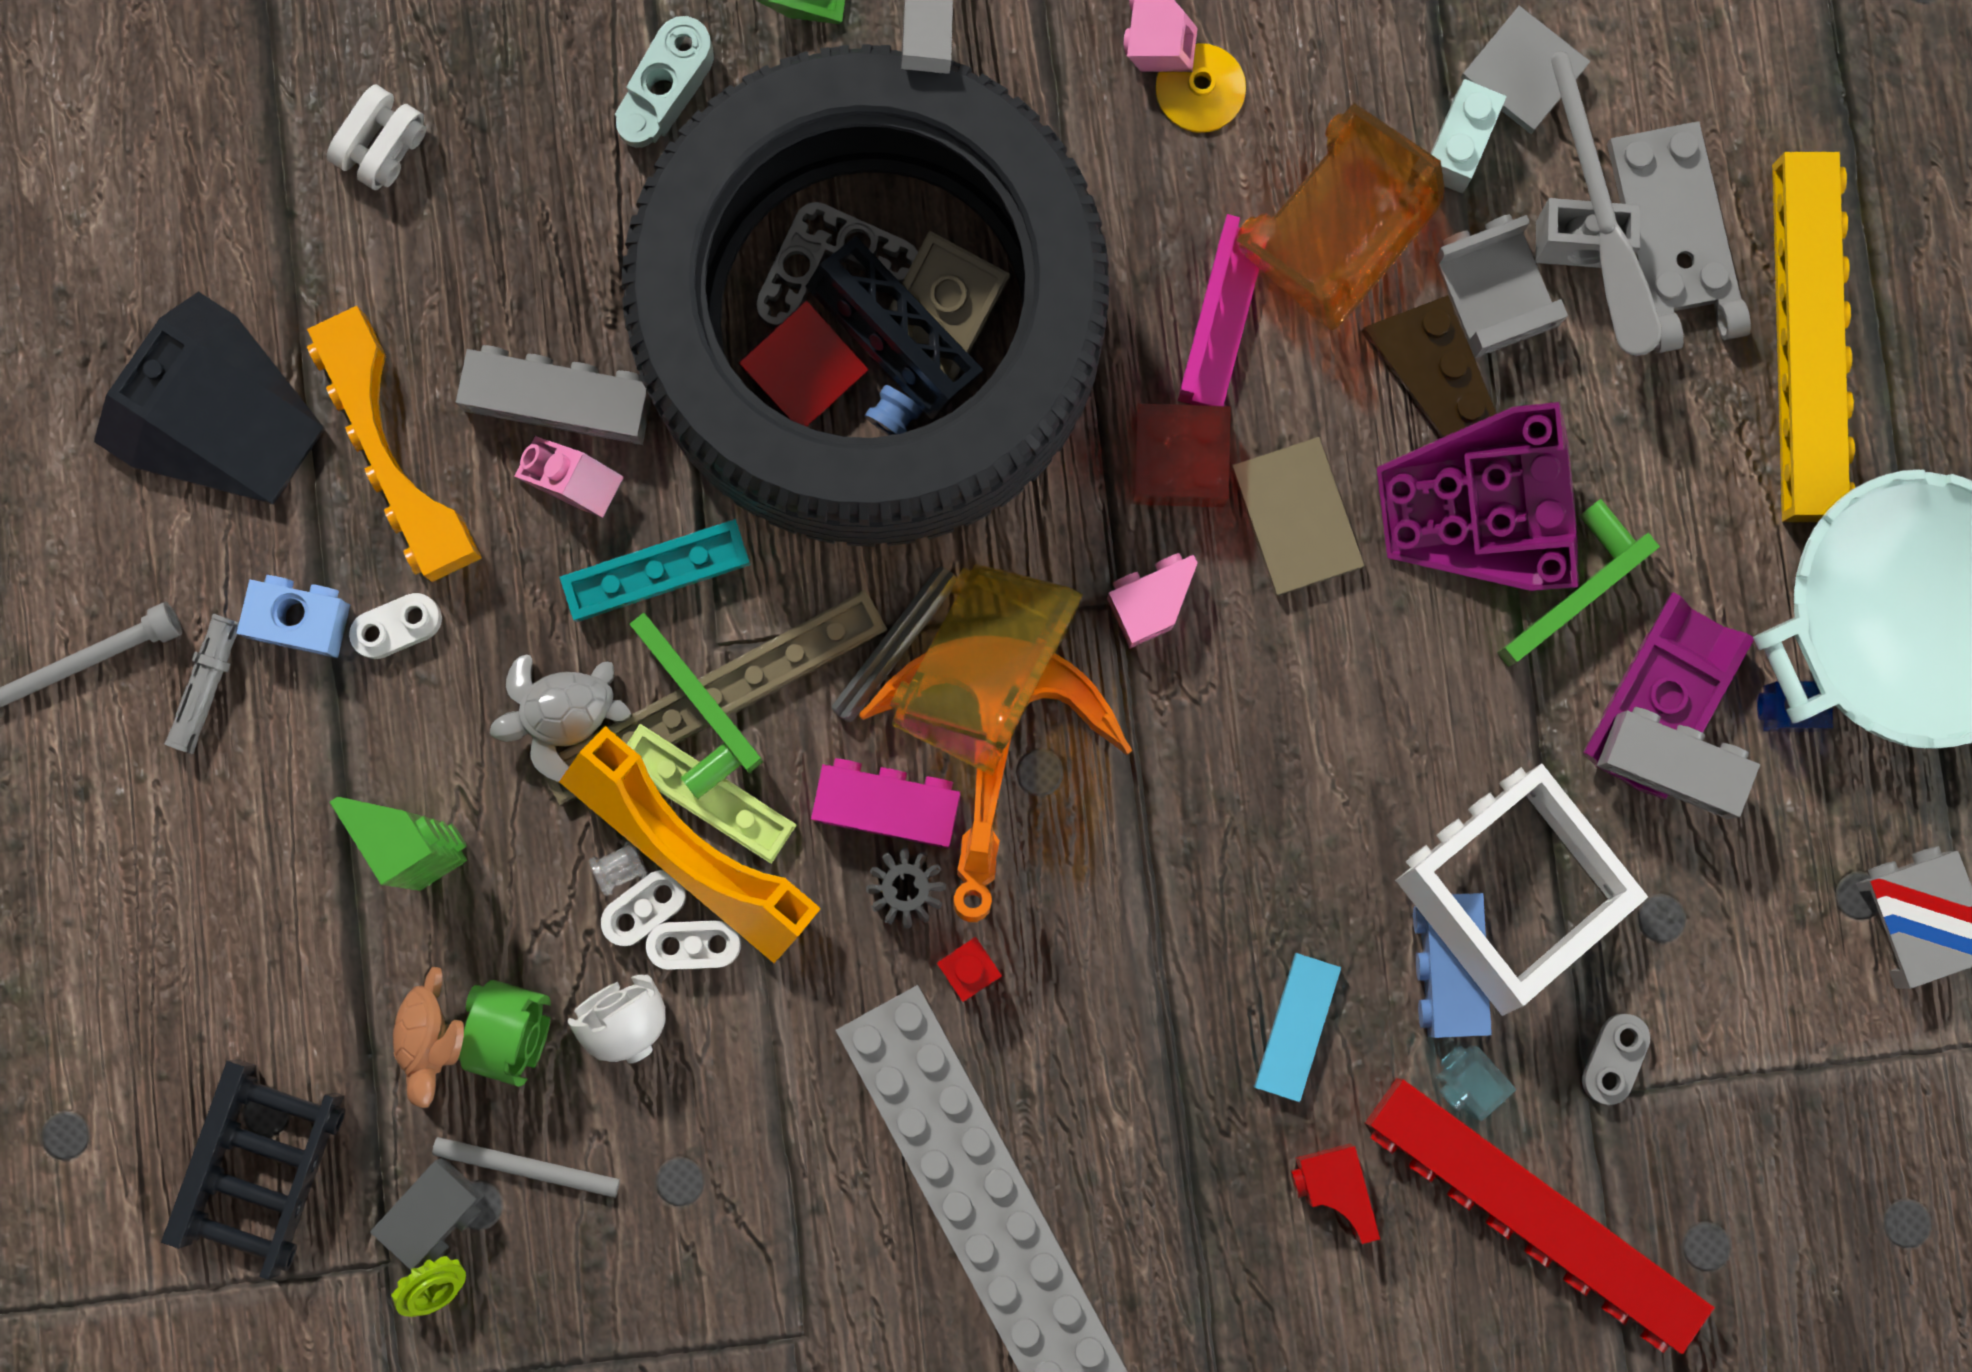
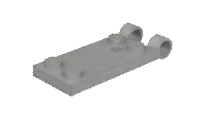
M1697 121L1611 138L1607 143L1620 203L1640 205V249L1636 253V257L1647 280L1662 327L1660 342L1654 350L1657 353L1678 350L1683 347V329L1680 319L1674 311L1714 304L1717 327L1723 340L1748 336L1751 330L1750 315L1746 303L1741 299L1700 122ZM1682 253L1688 254L1692 259V266L1687 269L1681 268L1676 261L1677 255Z

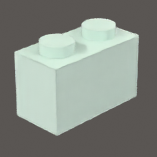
M1464 79L1454 97L1421 177L1463 194L1474 175L1507 96Z

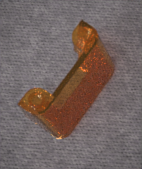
M1354 102L1344 114L1339 113L1331 120L1325 132V136L1328 138L1326 146L1327 155L1273 218L1267 213L1261 214L1258 217L1252 216L1248 218L1239 230L1238 239L1236 240L1241 253L1312 317L1330 330H1335L1348 318L1438 210L1445 193L1441 160Z

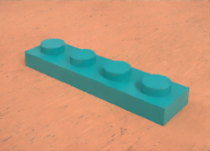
M736 519L560 576L559 578L573 621L579 622L749 566L751 563Z

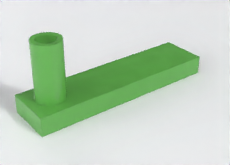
M1599 499L1579 515L1614 559L1498 651L1497 654L1509 667L1521 660L1656 551L1660 546L1649 532L1635 540L1602 499Z
M642 613L632 621L630 626L724 742L681 777V780L697 799L701 798L741 765H743L748 773H751L761 765L763 760L647 615Z

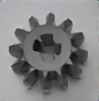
M902 848L900 852L902 864L896 866L893 857L889 853L883 855L884 862L890 868L887 874L877 867L871 868L870 873L874 877L882 879L883 883L882 885H868L866 892L868 894L883 893L884 898L871 905L874 912L882 910L888 904L892 906L885 917L886 923L891 925L895 921L898 911H902L904 928H911L912 911L916 910L920 920L923 923H927L930 921V918L922 906L927 903L935 909H941L942 902L930 897L929 894L930 891H945L946 884L943 882L929 883L928 879L937 875L941 868L936 864L923 872L921 868L927 860L928 855L926 853L920 852L915 864L911 865L909 864V849ZM905 875H910L916 878L914 886L919 890V893L914 899H911L908 895V901L898 900L899 891L894 887V883L899 877L905 881Z

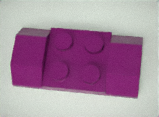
M1672 592L1650 632L1645 636L1582 754L1598 767V761L1616 715L1627 710L1632 712L1634 707L1643 708L1658 714L1661 717L1659 723L1676 730L1678 725H1683L1703 733L1754 641L1753 636L1720 625L1692 609L1680 595ZM1600 768L1639 791L1664 800L1668 797L1667 794Z

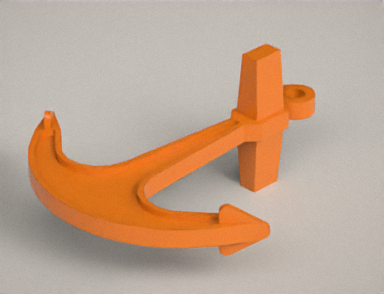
M998 637L959 640L939 646L920 655L887 681L872 701L859 713L861 719L865 720L876 714L901 706L931 687L945 684L963 689L976 702L979 712L974 822L972 827L962 835L957 875L964 883L957 888L953 900L957 916L967 922H978L984 919L989 914L991 908V893L986 885L995 880L996 859L1000 840L993 831L992 825L1013 728L1020 711L1032 701L1042 698L1057 699L1068 704L1094 732L1113 744L1125 755L1132 752L1112 709L1098 688L1083 672L1069 661L1043 647L1025 641ZM969 895H975L980 898L981 904L979 907L969 908L965 905L964 899Z

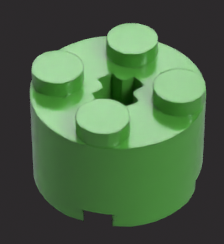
M490 980L484 987L474 985L466 1001V1011L469 1012V1016L465 1025L462 1048L458 1058L462 1069L517 1087L524 1085L528 1078L521 1077L520 1075L526 1066L535 1069L546 1042L551 1017L542 1015L543 1004L551 1006L550 997L497 980Z

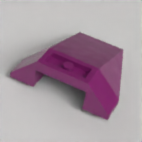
M1560 402L1511 407L1377 467L1387 558L1530 591L1578 587L1577 521L1569 442Z

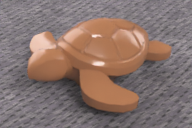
M431 967L425 978L424 986H415L406 995L398 1010L393 1030L394 1056L406 1074L407 1099L412 1105L421 1108L429 1107V1104L432 1102L436 1087L435 1075L441 1071L442 1066L454 1065L457 1062L464 1038L462 1021L453 1020L451 1024H445L442 1010L437 1002L442 986V970L438 967Z

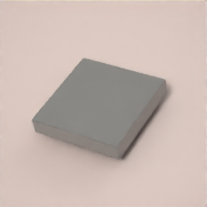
M1518 6L1465 70L1460 79L1469 80L1507 96L1501 111L1532 134L1561 99L1551 63L1553 54L1558 51L1568 54L1575 79L1585 70L1590 60L1525 9Z

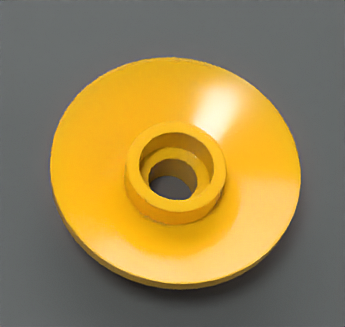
M1197 43L1195 45L1192 72H1158L1156 80V97L1160 109L1173 124L1190 132L1205 133L1226 126L1239 113L1246 94L1245 76L1239 63L1227 51L1211 44ZM1200 76L1206 77L1210 81V86L1206 89L1197 88L1194 84L1195 78Z

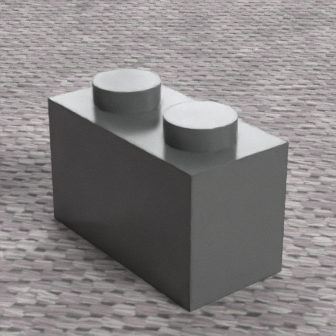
M440 1158L427 1168L370 1233L410 1270L411 1268H418L428 1259L435 1262L446 1252L449 1246L444 1240L456 1227L463 1232L477 1218L481 1210L476 1205L485 1195L445 1158Z

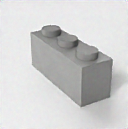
M1634 707L1632 712L1627 710L1616 715L1598 761V767L1723 818L1732 819L1741 816L1760 764L1747 759L1748 751L1728 743H1722L1719 748L1704 742L1705 734L1687 726L1678 725L1675 730L1659 723L1661 717L1658 714L1643 708Z

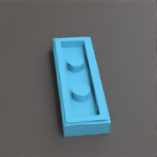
M1295 953L1255 1081V1088L1298 1102L1301 1101L1341 967Z

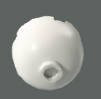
M649 975L632 976L631 979L634 985L628 986L623 990H619L620 985L618 982L613 983L590 996L574 1010L578 1019L569 1018L568 1024L577 1040L590 1055L603 1061L618 1062L627 1060L628 1063H635L644 1059L652 1052L653 1048L651 1045L659 1038L665 1024V1005L660 992Z

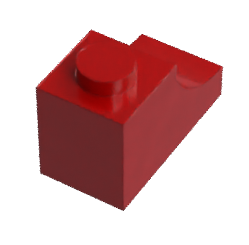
M1348 1143L1295 1157L1298 1169L1291 1170V1177L1298 1198L1306 1197L1307 1204L1312 1207L1325 1205L1337 1210L1346 1219L1354 1233L1355 1239L1359 1243L1365 1244L1380 1240L1354 1145Z

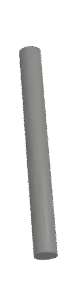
M440 1137L436 1138L432 1151L433 1156L614 1198L617 1196L620 1179Z

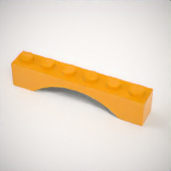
M354 306L308 328L307 331L313 341L312 344L307 346L308 352L319 371L326 369L332 381V384L326 386L327 392L338 411L345 409L350 419L351 425L345 427L348 437L357 452L364 450L371 465L365 468L366 475L377 493L382 490L384 491L390 504L389 507L384 509L385 515L396 534L403 532L409 544V548L404 549L403 552L414 574L417 575L422 572L424 577L434 582L482 559L463 517L455 510L432 500L421 492L403 473L391 453L383 431L379 406L380 381L386 355L367 315L358 306Z
M606 726L579 752L559 781V783L773 963L781 957L821 909L786 878L765 874L742 865L701 839L676 815L661 796L649 776L642 757Z

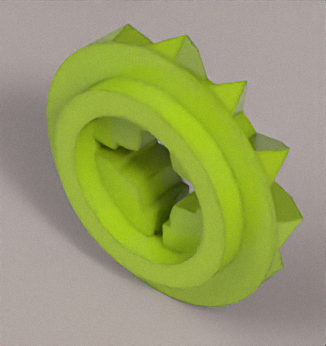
M447 1256L440 1257L435 1262L428 1259L423 1266L411 1268V1274L400 1278L397 1282L398 1288L391 1294L397 1312L406 1317L427 1315L443 1308L454 1299L464 1285L466 1272L458 1259L450 1260Z

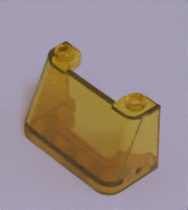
M976 563L971 571L963 568L951 591L958 595L911 683L909 684L905 681L900 683L890 706L897 709L892 723L893 726L993 776L1004 754L1003 751L1011 736H1013L1021 716L1073 621L1083 594L1064 585Z

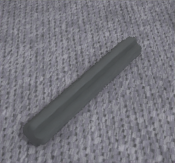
M941 566L934 571L834 702L832 710L836 715L849 723L856 718L957 585L958 579L952 572Z

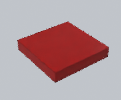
M804 301L738 362V365L789 420L806 427L869 370L808 301Z

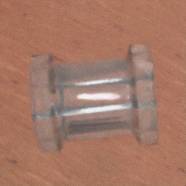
M629 841L625 842V847L598 859L594 856L589 859L593 874L606 897L613 894V888L638 876L643 879L648 875L647 868L637 847Z

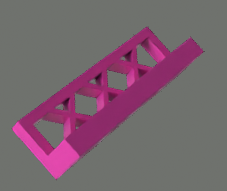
M1227 214L1222 228L1177 401L1219 412L1222 411L1268 237L1266 234L1239 228L1240 217Z

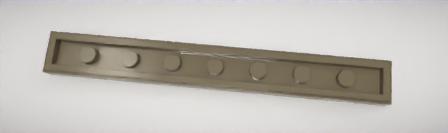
M864 590L704 675L698 680L729 717L888 631L867 591ZM680 688L631 714V717L625 722H617L607 728L627 744L639 724H642L675 746L711 727V725ZM598 733L558 753L559 757L570 766L579 752ZM544 775L560 806L577 798L561 783Z

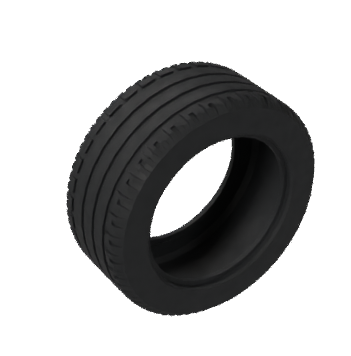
M862 44L861 49H849V45L820 48L821 53L809 55L806 51L793 57L780 59V65L772 68L766 65L742 77V83L735 88L729 85L720 94L707 102L708 108L703 112L697 111L678 131L679 138L675 143L669 142L653 166L656 171L653 177H648L636 203L639 209L637 215H632L625 242L628 253L623 257L621 285L623 290H625L624 297L622 298L625 328L628 331V342L641 380L670 434L694 467L723 495L733 499L736 505L757 518L761 517L768 520L769 524L793 534L797 532L805 534L809 539L835 544L837 541L846 542L847 546L875 547V543H887L888 546L915 543V539L927 537L929 540L954 532V528L963 524L967 527L990 515V510L998 506L1003 507L1024 491L1025 485L1030 481L1034 482L1052 462V457L1062 449L1073 432L1075 424L1079 417H1081L1091 393L1106 328L1110 280L1105 236L1101 232L1102 222L1094 198L1086 190L1088 184L1073 158H1068L1065 154L1067 153L1066 146L1049 125L1043 126L1039 122L1040 116L1018 96L1013 99L1008 95L1006 87L983 73L980 76L973 74L971 67L951 60L950 73L947 74L901 69L902 51L891 50V45ZM864 172L893 173L916 178L942 188L968 205L986 222L1000 240L1012 263L1020 287L1022 302L1019 326L1006 356L993 376L972 398L952 413L927 426L902 434L874 438L843 437L816 431L789 420L767 406L744 385L729 365L724 353L721 331L722 300L727 278L738 251L752 230L772 209L791 195L812 184L841 175Z

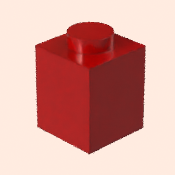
M976 936L937 962L962 1002L1002 976Z

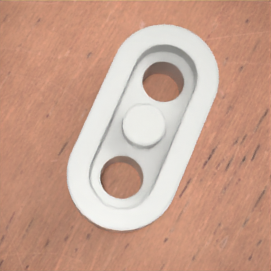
M420 593L405 595L359 615L350 627V642L358 653L367 658L381 659L434 636L441 626V610L437 603L426 595ZM420 608L423 613L421 621L416 624H410L408 621L409 612L412 609ZM377 626L380 631L378 639L374 642H368L365 638L367 629Z
M664 870L648 874L605 908L601 917L603 934L610 942L616 945L631 946L639 943L654 928L665 923L683 908L687 898V890ZM663 885H667L672 891V897L666 903H660L655 895L656 890ZM624 914L632 915L635 921L634 927L628 932L622 931L618 924L620 917Z
M723 921L663 923L656 926L650 932L646 941V952L652 963L662 969L670 970L725 967L738 957L741 950L739 933ZM721 935L726 940V948L723 952L717 954L710 949L709 944L714 936ZM669 937L676 938L680 944L678 952L674 955H668L663 949L664 941Z

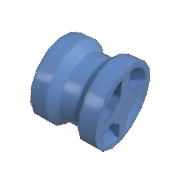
M885 385L880 392L881 400L877 406L869 408L864 416L872 425L889 436L907 432L906 428L911 420L918 419L923 410L900 391Z

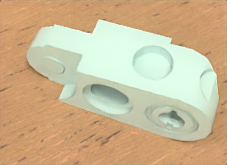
M679 16L668 20L659 29L626 87L628 92L615 113L616 128L621 139L627 145L635 148L645 147L652 142L656 143L661 134L665 136L710 71L714 60L713 45L706 27L697 19L689 16ZM685 36L689 37L692 40V47L687 51L678 50ZM660 80H667L673 84L672 88L663 95H656L650 92L652 86Z

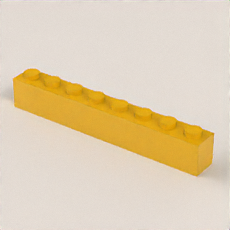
M1784 152L1772 164L1782 522H1819L1823 515L1841 497L1856 488L1854 482L1849 480V464H1852L1854 460L1855 443L1853 437L1848 436V419L1851 418L1853 413L1854 400L1852 392L1847 391L1846 374L1850 372L1852 366V351L1850 346L1845 344V329L1850 324L1851 307L1848 301H1844V284L1847 283L1849 278L1850 265L1848 257L1843 256L1842 239H1845L1848 231V216L1841 209V195L1844 194L1846 189L1847 172L1845 167H1840V152Z

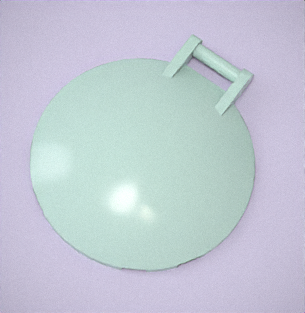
M1920 469L1886 474L1867 481L1849 491L1817 523L1806 542L1796 574L1794 589L1795 617L1753 637L1758 650L1764 649L1790 708L1786 711L1792 723L1800 722L1832 706H1836L1849 719L1866 731L1900 745L1937 749L1972 743L1971 480L1955 474L1943 475L1925 472V470ZM1792 636H1795L1820 690V694L1809 699L1781 642Z

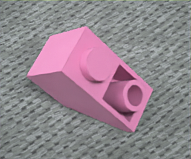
M1129 0L1132 11L1131 27L1127 28L1124 34V51L1127 57L1141 72H1192L1198 28L1176 1Z
M537 436L534 437L531 445L523 452L520 466L514 476L580 510L602 518L624 478L584 452Z
M1177 553L1155 564L1157 571L1140 578L1138 572H1134L1113 582L1115 590L1109 592L1107 600L1129 648L1172 630L1197 566L1194 555L1182 559L1180 553Z

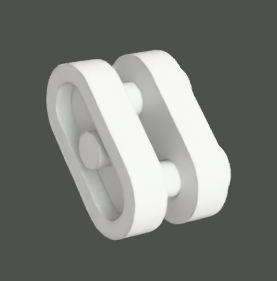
M377 84L369 87L361 96L334 136L327 151V160L343 171L349 170L358 163L360 166L357 172V179L373 190H378L383 185L389 187L396 180L401 170L400 161L409 148L413 150L420 144L426 133V126L423 125L424 114L408 104H403L395 112L392 111L393 94ZM384 126L383 130L381 131V133L379 134L371 148L368 149V145L370 144V142L372 141L380 127Z

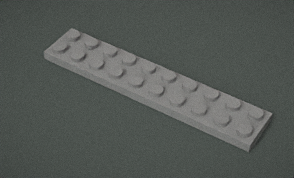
M919 985L836 1029L838 1036L1019 1372H1128Z

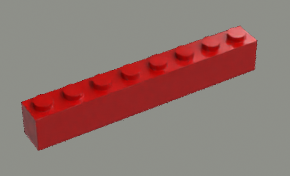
M1395 1079L1365 1121V1124L1374 1130L1370 1136L1371 1140L1392 1155L1399 1148L1410 1156L1412 1161L1408 1167L1430 1183H1432L1436 1176L1451 1187L1446 1195L1468 1211L1476 1205L1490 1216L1485 1221L1488 1226L1508 1240L1513 1233L1528 1243L1524 1249L1526 1254L1546 1268L1553 1261L1567 1272L1562 1279L1584 1296H1587L1590 1290L1602 1297L1606 1300L1601 1307L1605 1312L1624 1325L1629 1319H1632L1644 1328L1640 1337L1663 1354L1668 1347L1683 1354L1715 1307L1404 1079Z

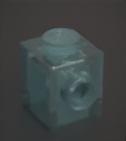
M1461 1045L1455 1048L1441 1061L1440 1065L1444 1070L1436 1076L1444 1085L1439 1090V1093L1457 1112L1464 1108L1473 1119L1483 1121L1517 1090L1477 1046H1469L1466 1050Z

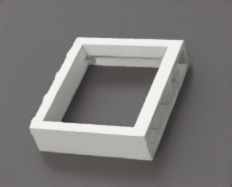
M1543 764L1527 773L1520 767L1499 783L1504 789L1502 793L1496 798L1491 793H1488L1468 809L1473 817L1464 824L1458 818L1440 831L1436 836L1441 843L1433 850H1430L1425 845L1411 855L1406 861L1410 869L1395 880L1502 1016L1526 1005L1648 898L1646 893ZM1526 795L1608 899L1520 976L1516 977L1434 871Z

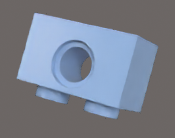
M266 575L265 582L249 580L236 634L255 641L338 658L350 609V604L337 598L338 590L319 585H311L310 592L293 589L294 581L272 575ZM302 603L305 611L302 621L297 625L289 626L286 622L287 610L294 604Z

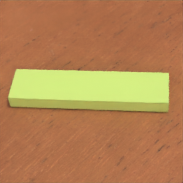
M639 724L628 741L627 745L642 757L649 776L659 792L772 864L796 827L795 823L725 778L701 798L697 799L681 780V777L696 766L699 761L642 724Z

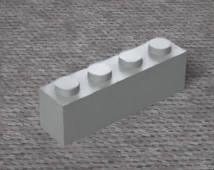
M483 345L481 351L467 349L456 398V404L464 412L643 445L652 400L641 380L640 374L629 371H617L616 377L598 373L599 368L580 362H572L571 368L553 365V359L537 354H527L526 360L508 357L509 351L488 345Z

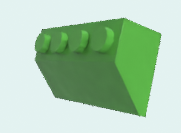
M336 797L330 801L333 809L381 885L421 891L467 861L461 851L467 845L452 823L447 826L444 821L435 820L434 818L342 797Z

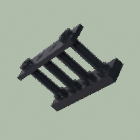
M240 1059L227 1060L161 1243L180 1249L191 1245L193 1240L198 1241L200 1237L265 1259L259 1277L269 1280L279 1276L281 1270L287 1271L292 1264L297 1250V1244L292 1243L310 1189L330 1134L336 1135L345 1116V1108L340 1107L344 1095L336 1092L325 1094L321 1105L258 1084L257 1078L252 1077L256 1068L255 1064ZM251 1101L314 1123L305 1150L242 1129L241 1123L236 1122L242 1104L247 1105ZM233 1147H237L298 1168L289 1195L225 1174V1169L220 1167L226 1149L231 1150ZM217 1192L281 1213L282 1215L273 1240L271 1241L208 1219L209 1215L204 1212L209 1195H215Z

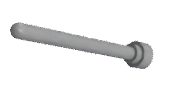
M167 602L158 604L147 610V615L141 617V623L0 687V708L149 639L152 642L160 640L165 643L182 635V627L175 611Z

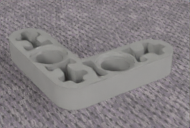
M819 202L808 203L801 207L796 214L758 295L756 304L759 317L764 324L774 329L806 300L809 290L805 286L818 266L824 261L826 255L831 256L844 246L846 238L852 233L861 232L867 235L871 240L869 250L875 256L877 255L880 241L886 243L883 247V253L895 258L899 256L900 252L906 253L909 265H912L918 251L908 241ZM817 215L823 216L824 225L833 231H837L838 223L844 224L838 232L836 246L830 245L832 234L818 230L815 235H810L808 225L805 223L806 219L815 220ZM800 254L808 258L810 262L809 271L802 277H791L784 270L785 261L792 255ZM852 254L842 261L865 272V267ZM879 256L878 259L902 283L909 269L901 267L898 273L891 271V262ZM777 279H780L789 287L800 289L798 294L789 289L785 297L786 307L790 309L788 313L779 312L776 317H771L770 307L766 303L768 300L776 302L783 290L781 284H775Z

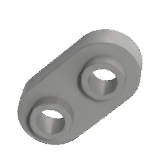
M1617 1014L1608 1018L1602 1025L1582 1075L1583 1089L1593 1101L1613 1105L1622 1102L1631 1092L1650 1044L1649 1029L1639 1017L1631 1014ZM1624 1029H1630L1634 1034L1633 1043L1627 1047L1620 1042V1034ZM1608 1072H1612L1617 1080L1615 1087L1611 1090L1605 1089L1602 1085V1078Z

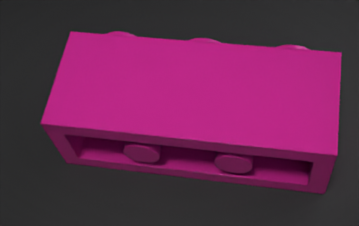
M835 758L833 766L822 764L811 820L814 822L950 849L961 796L959 791L952 790V781L926 777L925 784L906 781L908 774L906 772L880 767L879 775L861 772V763Z

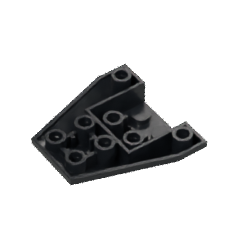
M198 291L159 318L107 392L94 442L135 469L274 505L325 428L241 320Z

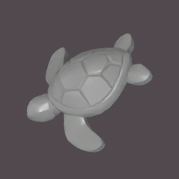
M526 654L513 662L506 679L507 693L511 699L520 704L519 711H512L498 717L491 725L490 735L504 742L517 741L526 734L531 735L533 740L530 754L534 767L546 777L559 782L569 766L559 757L557 746L566 747L582 742L595 732L604 718L615 722H625L631 717V712L621 700H613V690L609 686L614 679V665L612 662L600 663L596 666L591 676L578 672H559L548 675L533 684V660L530 655Z

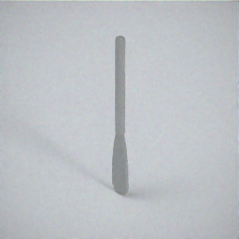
M1558 51L1553 54L1551 63L1600 230L1601 268L1606 299L1616 339L1620 348L1627 354L1634 356L1646 355L1654 350L1660 342L1662 335L1661 322L1637 257L1630 242L1617 223L1570 58L1566 52Z

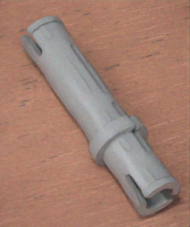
M214 613L212 614V619L200 651L194 652L192 660L195 661L192 674L176 712L172 728L164 743L169 747L190 754H194L199 734L205 723L223 672L228 673L231 664L227 661L234 640L237 637L236 633L239 622Z

